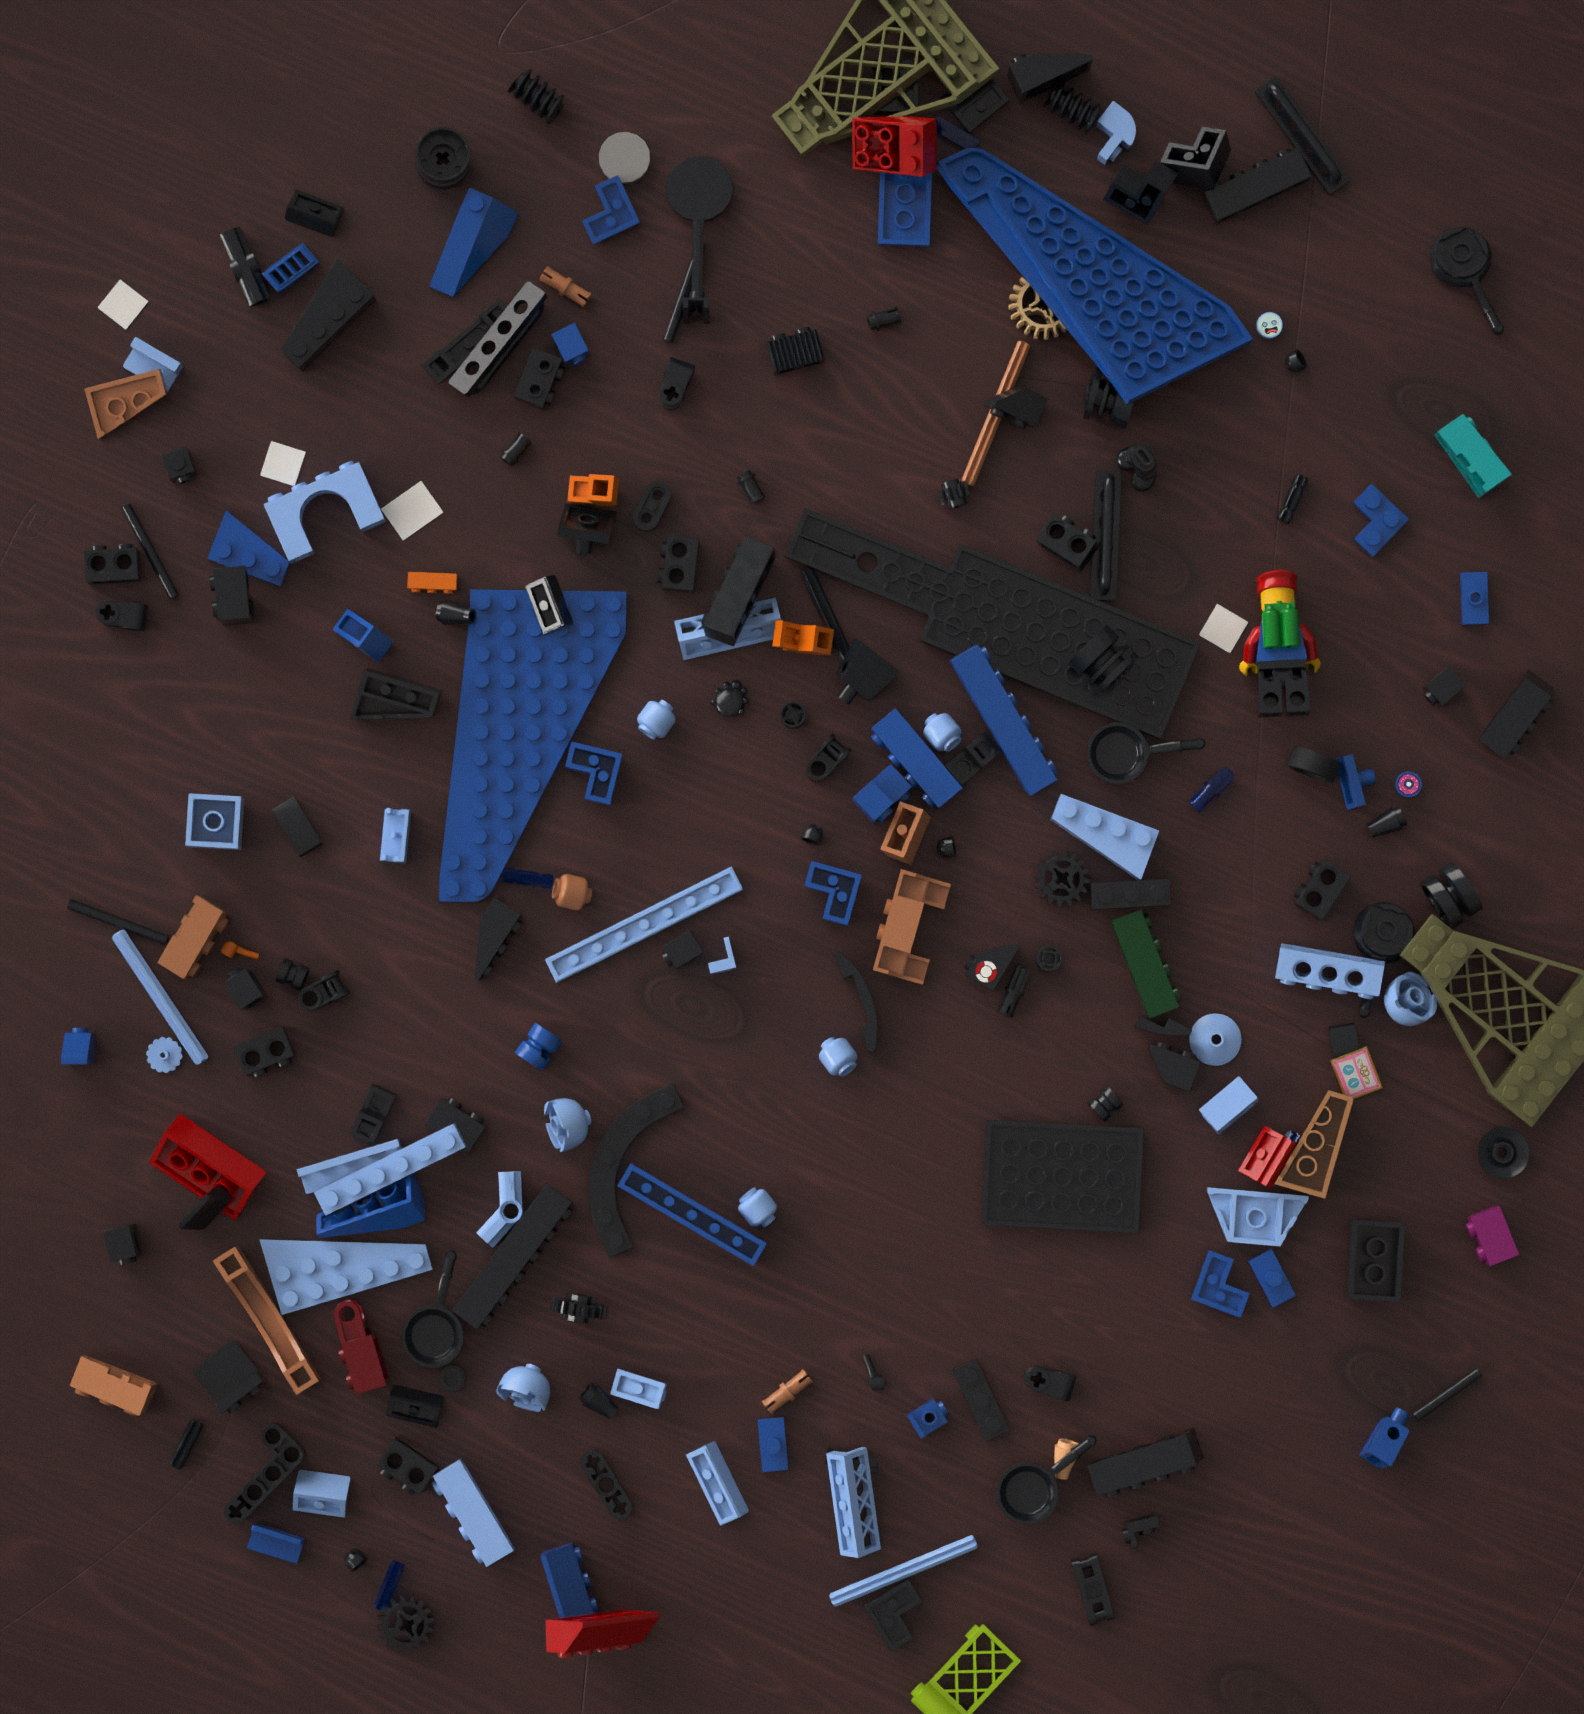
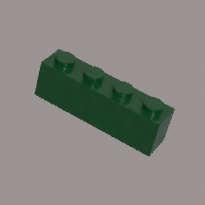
M1138 910L1110 921L1147 1018L1150 1019L1178 1008L1177 1002L1181 1001L1176 986L1171 987L1168 977L1172 975L1167 962L1162 963L1158 953L1162 952L1157 937L1152 939L1149 929L1153 928L1148 913L1143 914L1142 910Z

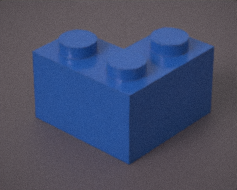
M571 741L565 767L569 770L590 775L584 799L611 807L623 754Z
M890 764L853 797L852 802L873 824L877 820L882 823L892 814L893 810L891 807L896 802L898 804L900 802L904 803L911 796L908 791L912 786Z
M811 861L804 888L829 894L822 920L848 926L861 874Z

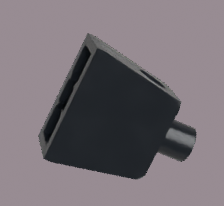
M855 638L836 672V676L846 683L837 696L848 705L858 693L867 700H871L900 671L863 642Z

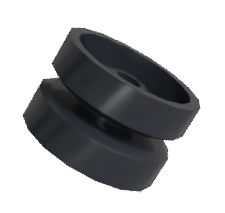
M1450 862L1439 869L1441 880L1434 875H1430L1420 882V886L1437 915L1447 926L1453 929L1463 923L1462 911L1468 916H1473L1481 911L1483 906L1467 878L1453 862Z

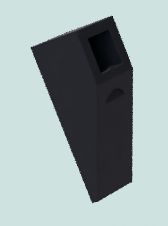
M495 897L480 919L475 979L478 981L482 977L488 978L495 967L491 964L496 955L499 957L503 955L509 945L505 941L511 933L515 935L523 924L520 920L521 914Z

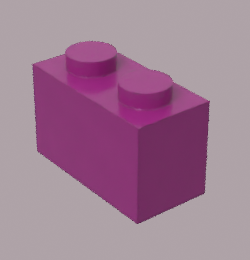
M1495 1205L1467 1216L1469 1223H1466V1228L1470 1237H1475L1479 1247L1475 1248L1481 1263L1485 1262L1486 1266H1492L1519 1255L1500 1206Z

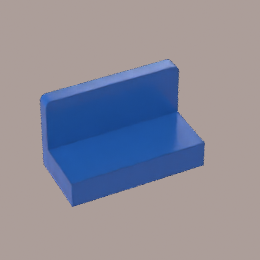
M257 1522L252 1525V1533L247 1549L298 1563L305 1537Z

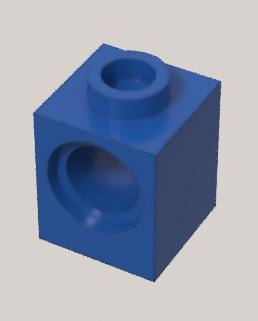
M575 323L551 334L566 366L572 364L574 367L587 360L586 356L590 355L589 350Z

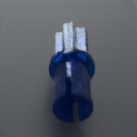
M1223 767L1208 783L1205 781L1203 783L1205 786L1188 802L1200 813L1215 796L1217 798L1220 796L1218 793L1234 778V774L1227 767Z

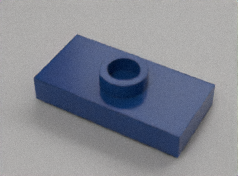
M1487 572L1460 573L1462 625H1488Z

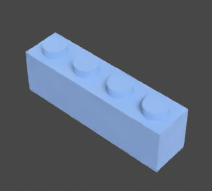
M462 1458L433 1475L435 1481L432 1482L435 1491L439 1496L442 1494L448 1501L445 1507L452 1518L457 1517L462 1526L459 1527V1531L466 1541L471 1540L475 1547L472 1552L479 1564L484 1562L485 1566L488 1567L514 1551L515 1547Z

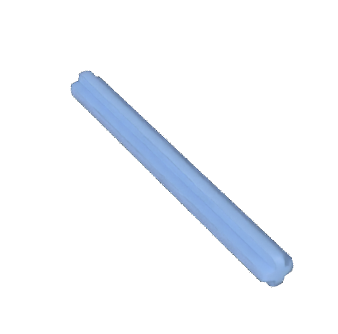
M120 930L112 936V940L193 1062L199 1065L206 1061L208 1054L127 932Z
M970 1535L830 1593L831 1602L834 1607H837L978 1548L973 1535Z

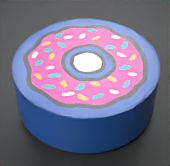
M1411 771L1401 773L1395 780V790L1404 798H1411L1417 795L1422 787L1420 777Z

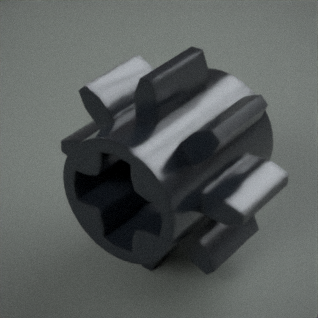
M954 479L941 484L943 491L938 492L941 505L947 504L949 510L967 504L966 497L971 495L967 483L961 485L960 479Z

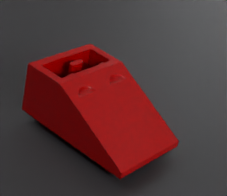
M916 116L853 117V169L924 177L935 171L936 119Z

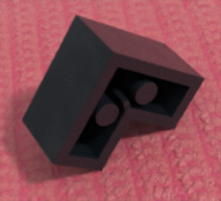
M1202 126L1193 146L1169 143L1160 163L1178 173L1173 184L1214 190L1231 152L1227 131Z
M1157 160L1145 177L1123 165L1103 200L1148 226L1178 173Z
M244 565L214 568V575L210 576V588L216 594V601L212 602L213 616L224 626L255 623L253 597L250 595L247 567Z

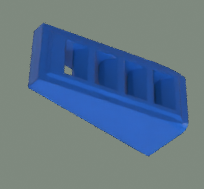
M301 243L270 266L262 275L281 296L320 262L304 243ZM302 253L310 263L305 265L297 255ZM292 259H294V261L301 268L298 272L290 264V261ZM284 266L293 274L290 278L282 270ZM277 272L284 279L282 284L274 277V274Z

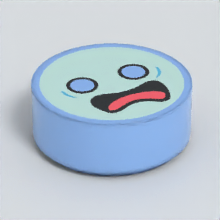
M1273 312L1262 314L1256 322L1257 333L1264 339L1277 337L1283 327L1281 318Z

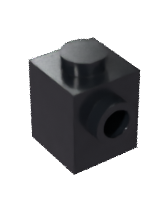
M187 447L161 455L169 480L172 483L184 484L191 481L192 477L198 475L191 453Z

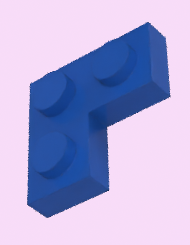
M618 175L594 186L605 210L582 220L592 244L640 223Z
M1370 484L1352 503L1371 521L1354 539L1371 557L1409 520L1373 484Z
M1208 1250L1191 1300L1241 1318L1250 1293L1225 1284L1234 1259Z

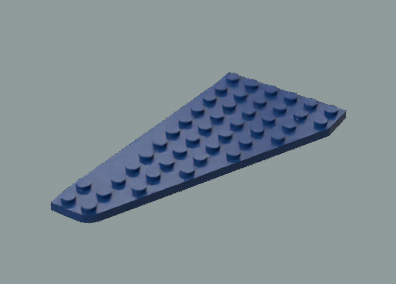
M966 148L938 161L936 168L951 190L1113 384L1126 405L1249 345L1253 340L1228 304L986 150Z
M470 590V608L475 609L476 620L473 624H469L440 868L439 902H479L487 898L494 890L626 635V591H562L573 623L543 634L527 590Z

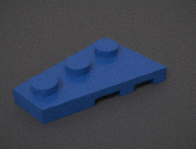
M227 510L225 511L207 559L226 567L245 565L248 569V575L282 587L290 562Z

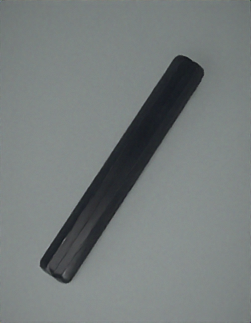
M809 567L801 571V577L824 627L834 630L832 644L842 663L850 646L814 569Z

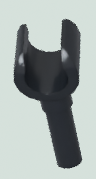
M869 1355L863 1356L868 1370L870 1388L872 1390H884V1376H875V1370Z

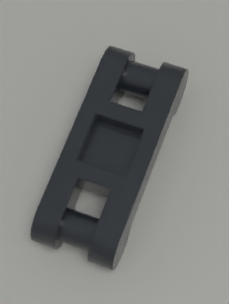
M1090 1554L1089 1558L1079 1560V1558L1072 1559V1567L1089 1626L1097 1624L1099 1620L1107 1619L1109 1621L1115 1619L1097 1554ZM1092 1568L1094 1575L1084 1578L1082 1570ZM1102 1602L1103 1609L1094 1611L1092 1604Z

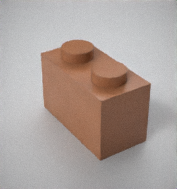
M900 802L880 850L890 858L912 865L931 817L923 809Z

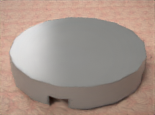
M630 132L615 133L608 137L601 145L599 152L600 168L607 178L610 179L618 175L622 185L632 184L648 171L650 165L649 149L645 141L636 134Z

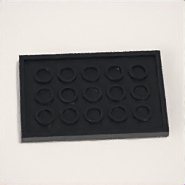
M986 1120L981 1225L1138 1233L1144 1128Z

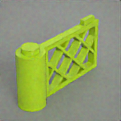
M975 1624L965 1635L968 1640L925 1685L920 1682L910 1693L913 1696L911 1702L923 1714H972L1021 1660L984 1624L980 1627ZM983 1632L991 1639V1651H976V1639ZM994 1643H995L1001 1650H995V1645H994ZM972 1645V1651H966ZM1005 1653L1013 1661L1006 1669H995V1654ZM962 1654H973V1670H958V1658ZM976 1654H991V1669L977 1670ZM954 1664V1670H948ZM995 1672H1002L995 1680ZM955 1673V1689H943L937 1683L943 1674ZM958 1673H973V1689L958 1688ZM977 1673H992V1684L988 1688L977 1689ZM955 1692V1699L948 1693ZM959 1692L974 1693V1703L967 1711L959 1704ZM977 1692H983L977 1699Z

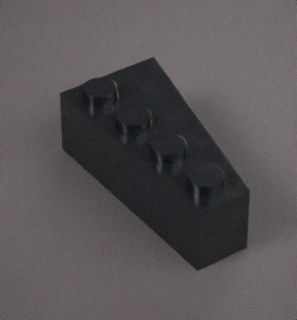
M1194 1427L1185 1430L1182 1436L1176 1437L1172 1434L1156 1441V1444L1145 1443L1132 1448L1131 1452L1121 1451L1090 1462L1087 1467L1097 1496L1105 1494V1497H1111L1121 1493L1120 1488L1129 1486L1130 1490L1144 1486V1481L1154 1478L1155 1482L1170 1478L1169 1473L1179 1471L1181 1475L1195 1470L1194 1466L1204 1456Z

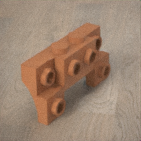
M901 869L893 899H887L883 914L888 915L886 924H880L876 939L881 940L873 971L923 985L930 959L910 954L924 904L944 910L951 884Z

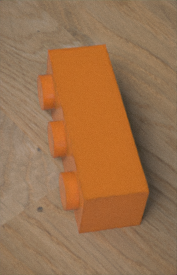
M408 572L407 588L412 593H421V590H427V593L436 594L437 591H444V594L457 592V574Z

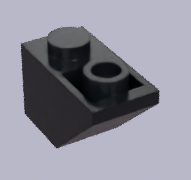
M1014 387L984 400L983 406L991 409L990 414L1001 419L1007 417L1012 420V425L1025 429L1026 426L1037 427L1048 398L1028 388Z
M1159 1041L1155 1045L1149 1044L1148 1052L1163 1083L1189 1092L1200 1061L1195 1060L1196 1055L1181 1050L1180 1054L1170 1051V1045Z

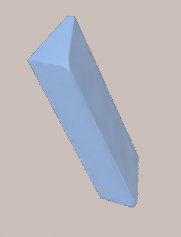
M715 1441L686 1454L720 1526L748 1513V1507Z

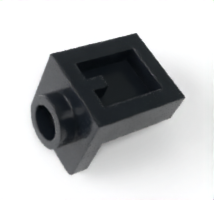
M1153 1513L1126 1520V1528L1122 1529L1125 1544L1130 1543L1132 1549L1138 1548L1134 1533L1139 1532V1535H1146L1155 1532L1154 1528L1160 1526L1157 1515Z

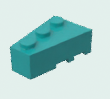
M1462 414L1437 431L1434 436L1476 496L1480 498L1504 482L1512 474L1494 453L1488 441L1478 433V428L1474 421Z

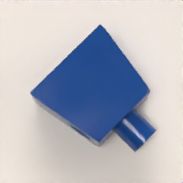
M1396 1407L1390 1418L1380 1419L1360 1452L1359 1457L1380 1470L1392 1466L1410 1432L1408 1428L1404 1427L1410 1415ZM1388 1431L1391 1433L1392 1438H1389Z

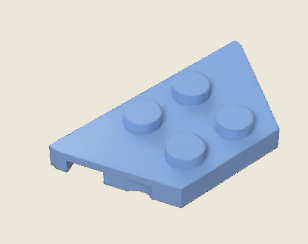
M1207 1187V1193L1227 1242L1281 1246L1309 1196Z

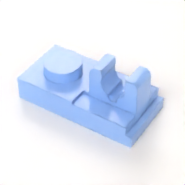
M617 1369L610 1394L660 1409L667 1393L665 1391L667 1384Z

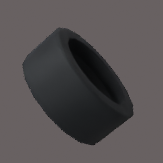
M1294 747L1287 766L1308 777L1333 783L1340 763L1321 753L1302 747Z

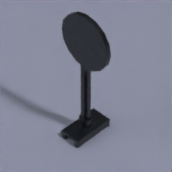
M700 156L688 158L677 164L668 175L666 184L667 200L674 212L686 220L693 221L692 291L689 292V298L683 297L684 324H689V316H703L704 324H710L709 298H704L705 293L702 292L704 222L721 215L730 204L733 193L731 177L724 166L713 159Z

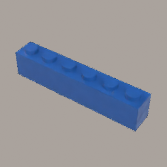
M975 644L950 659L949 662L1025 792L1031 796L1055 782L1057 778L1054 774L1058 771L1051 759L1045 760L1041 753L1045 749L1038 737L1033 738L1028 731L1031 725L1026 716L1018 714L1015 708L1018 703L1011 692L1006 693L1002 684L1005 681L999 670L993 671L989 661L992 658L985 647L980 648L979 645Z
M630 1163L617 1185L752 1266L755 1265L767 1242L633 1163Z

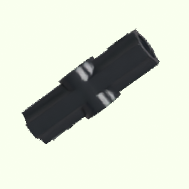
M240 227L224 231L219 236L230 259L228 262L237 283L239 282L247 303L250 308L266 303L270 300V296L260 275L262 272L253 251L251 252L243 231Z

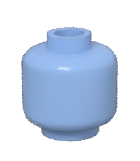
M660 700L659 703L649 701L637 717L638 729L653 740L656 737L664 738L676 722L675 715L672 713L674 708L664 700Z
M934 713L926 719L923 736L935 750L949 752L960 743L962 729L949 714L942 713L937 715Z
M831 1037L822 1043L819 1060L831 1075L843 1077L857 1066L856 1060L858 1055L847 1039Z
M754 1187L739 1199L740 1205L738 1210L750 1226L756 1227L761 1224L764 1228L775 1219L773 1214L776 1212L777 1204L766 1190H757Z

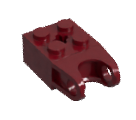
M346 1300L338 1304L334 1311V1319L342 1348L338 1351L342 1364H347L349 1373L346 1375L349 1389H354L355 1394L388 1385L391 1382L376 1332L370 1333L361 1304L355 1300ZM345 1306H349L354 1310L355 1316L353 1320H348L344 1317L343 1309Z

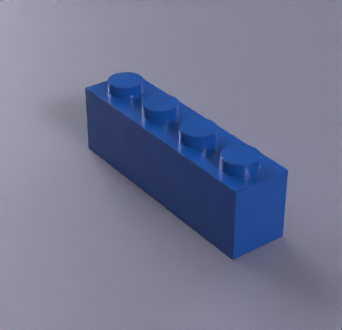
M896 708L871 728V731L874 733L871 736L872 740L880 749L885 746L890 752V755L887 756L896 768L901 766L907 772L904 776L913 788L918 786L924 794L921 797L930 808L933 806L937 809L941 808L962 790V786Z

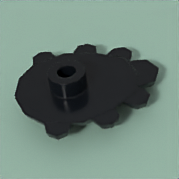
M733 680L731 684L726 681L723 683V689L717 688L715 690L717 695L710 703L723 716L743 715L745 713L743 710L744 704L749 702L748 698H744V694L748 690L741 688L742 683L739 680Z

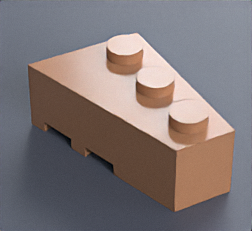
M198 895L192 901L195 903L188 915H184L181 920L182 925L177 933L172 936L157 962L184 980H188L189 976L194 978L201 967V964L198 963L203 954L207 956L215 945V942L212 940L216 933L219 932L221 934L229 922L226 919L229 913Z
M87 1355L81 1356L70 1383L71 1387L76 1388L75 1393L88 1398L92 1395L99 1398V1402L110 1407L115 1405L124 1409V1412L137 1417L147 1413L158 1385L154 1381Z

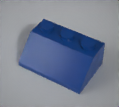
M573 1542L543 1551L540 1557L559 1618L600 1612L596 1598H590L588 1588L592 1587L589 1575L587 1572L583 1573L580 1563L584 1562L580 1547L575 1548Z

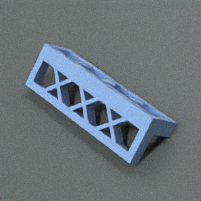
M776 597L755 602L734 647L705 636L703 625H701L704 614L676 620L674 623L683 660L773 640L775 621H781ZM773 608V613L760 614L761 610ZM687 627H695V628H696V629H695L694 631H692V632H688V633H683V634H682V629H683V628H687Z
M396 1139L297 1169V1173L302 1179L306 1194H309L403 1147L400 1139Z
M860 1447L849 1452L832 1451L826 1453L840 1555L860 1558L880 1550V1538L867 1448ZM859 1456L860 1465L857 1471H855L852 1458ZM859 1482L863 1483V1492L861 1496L857 1495V1486ZM863 1507H865L867 1511V1516L864 1522L861 1521L860 1513ZM868 1532L870 1534L871 1545L865 1547L864 1537Z

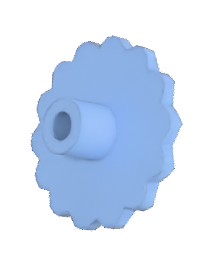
M160 1037L159 1040L155 1039L153 1044L148 1046L149 1050L146 1052L148 1056L147 1062L157 1072L163 1071L168 1073L170 1070L174 1071L176 1066L181 1064L180 1060L183 1058L181 1054L182 1048L172 1038Z

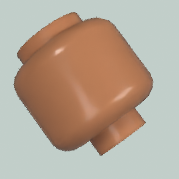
M564 874L560 879L557 878L552 889V899H555L559 907L576 911L582 909L585 903L589 904L592 896V888H588V881L584 877Z

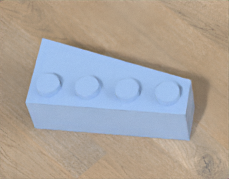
M1063 794L1059 796L1050 819L1136 880H1141L1159 833V830Z

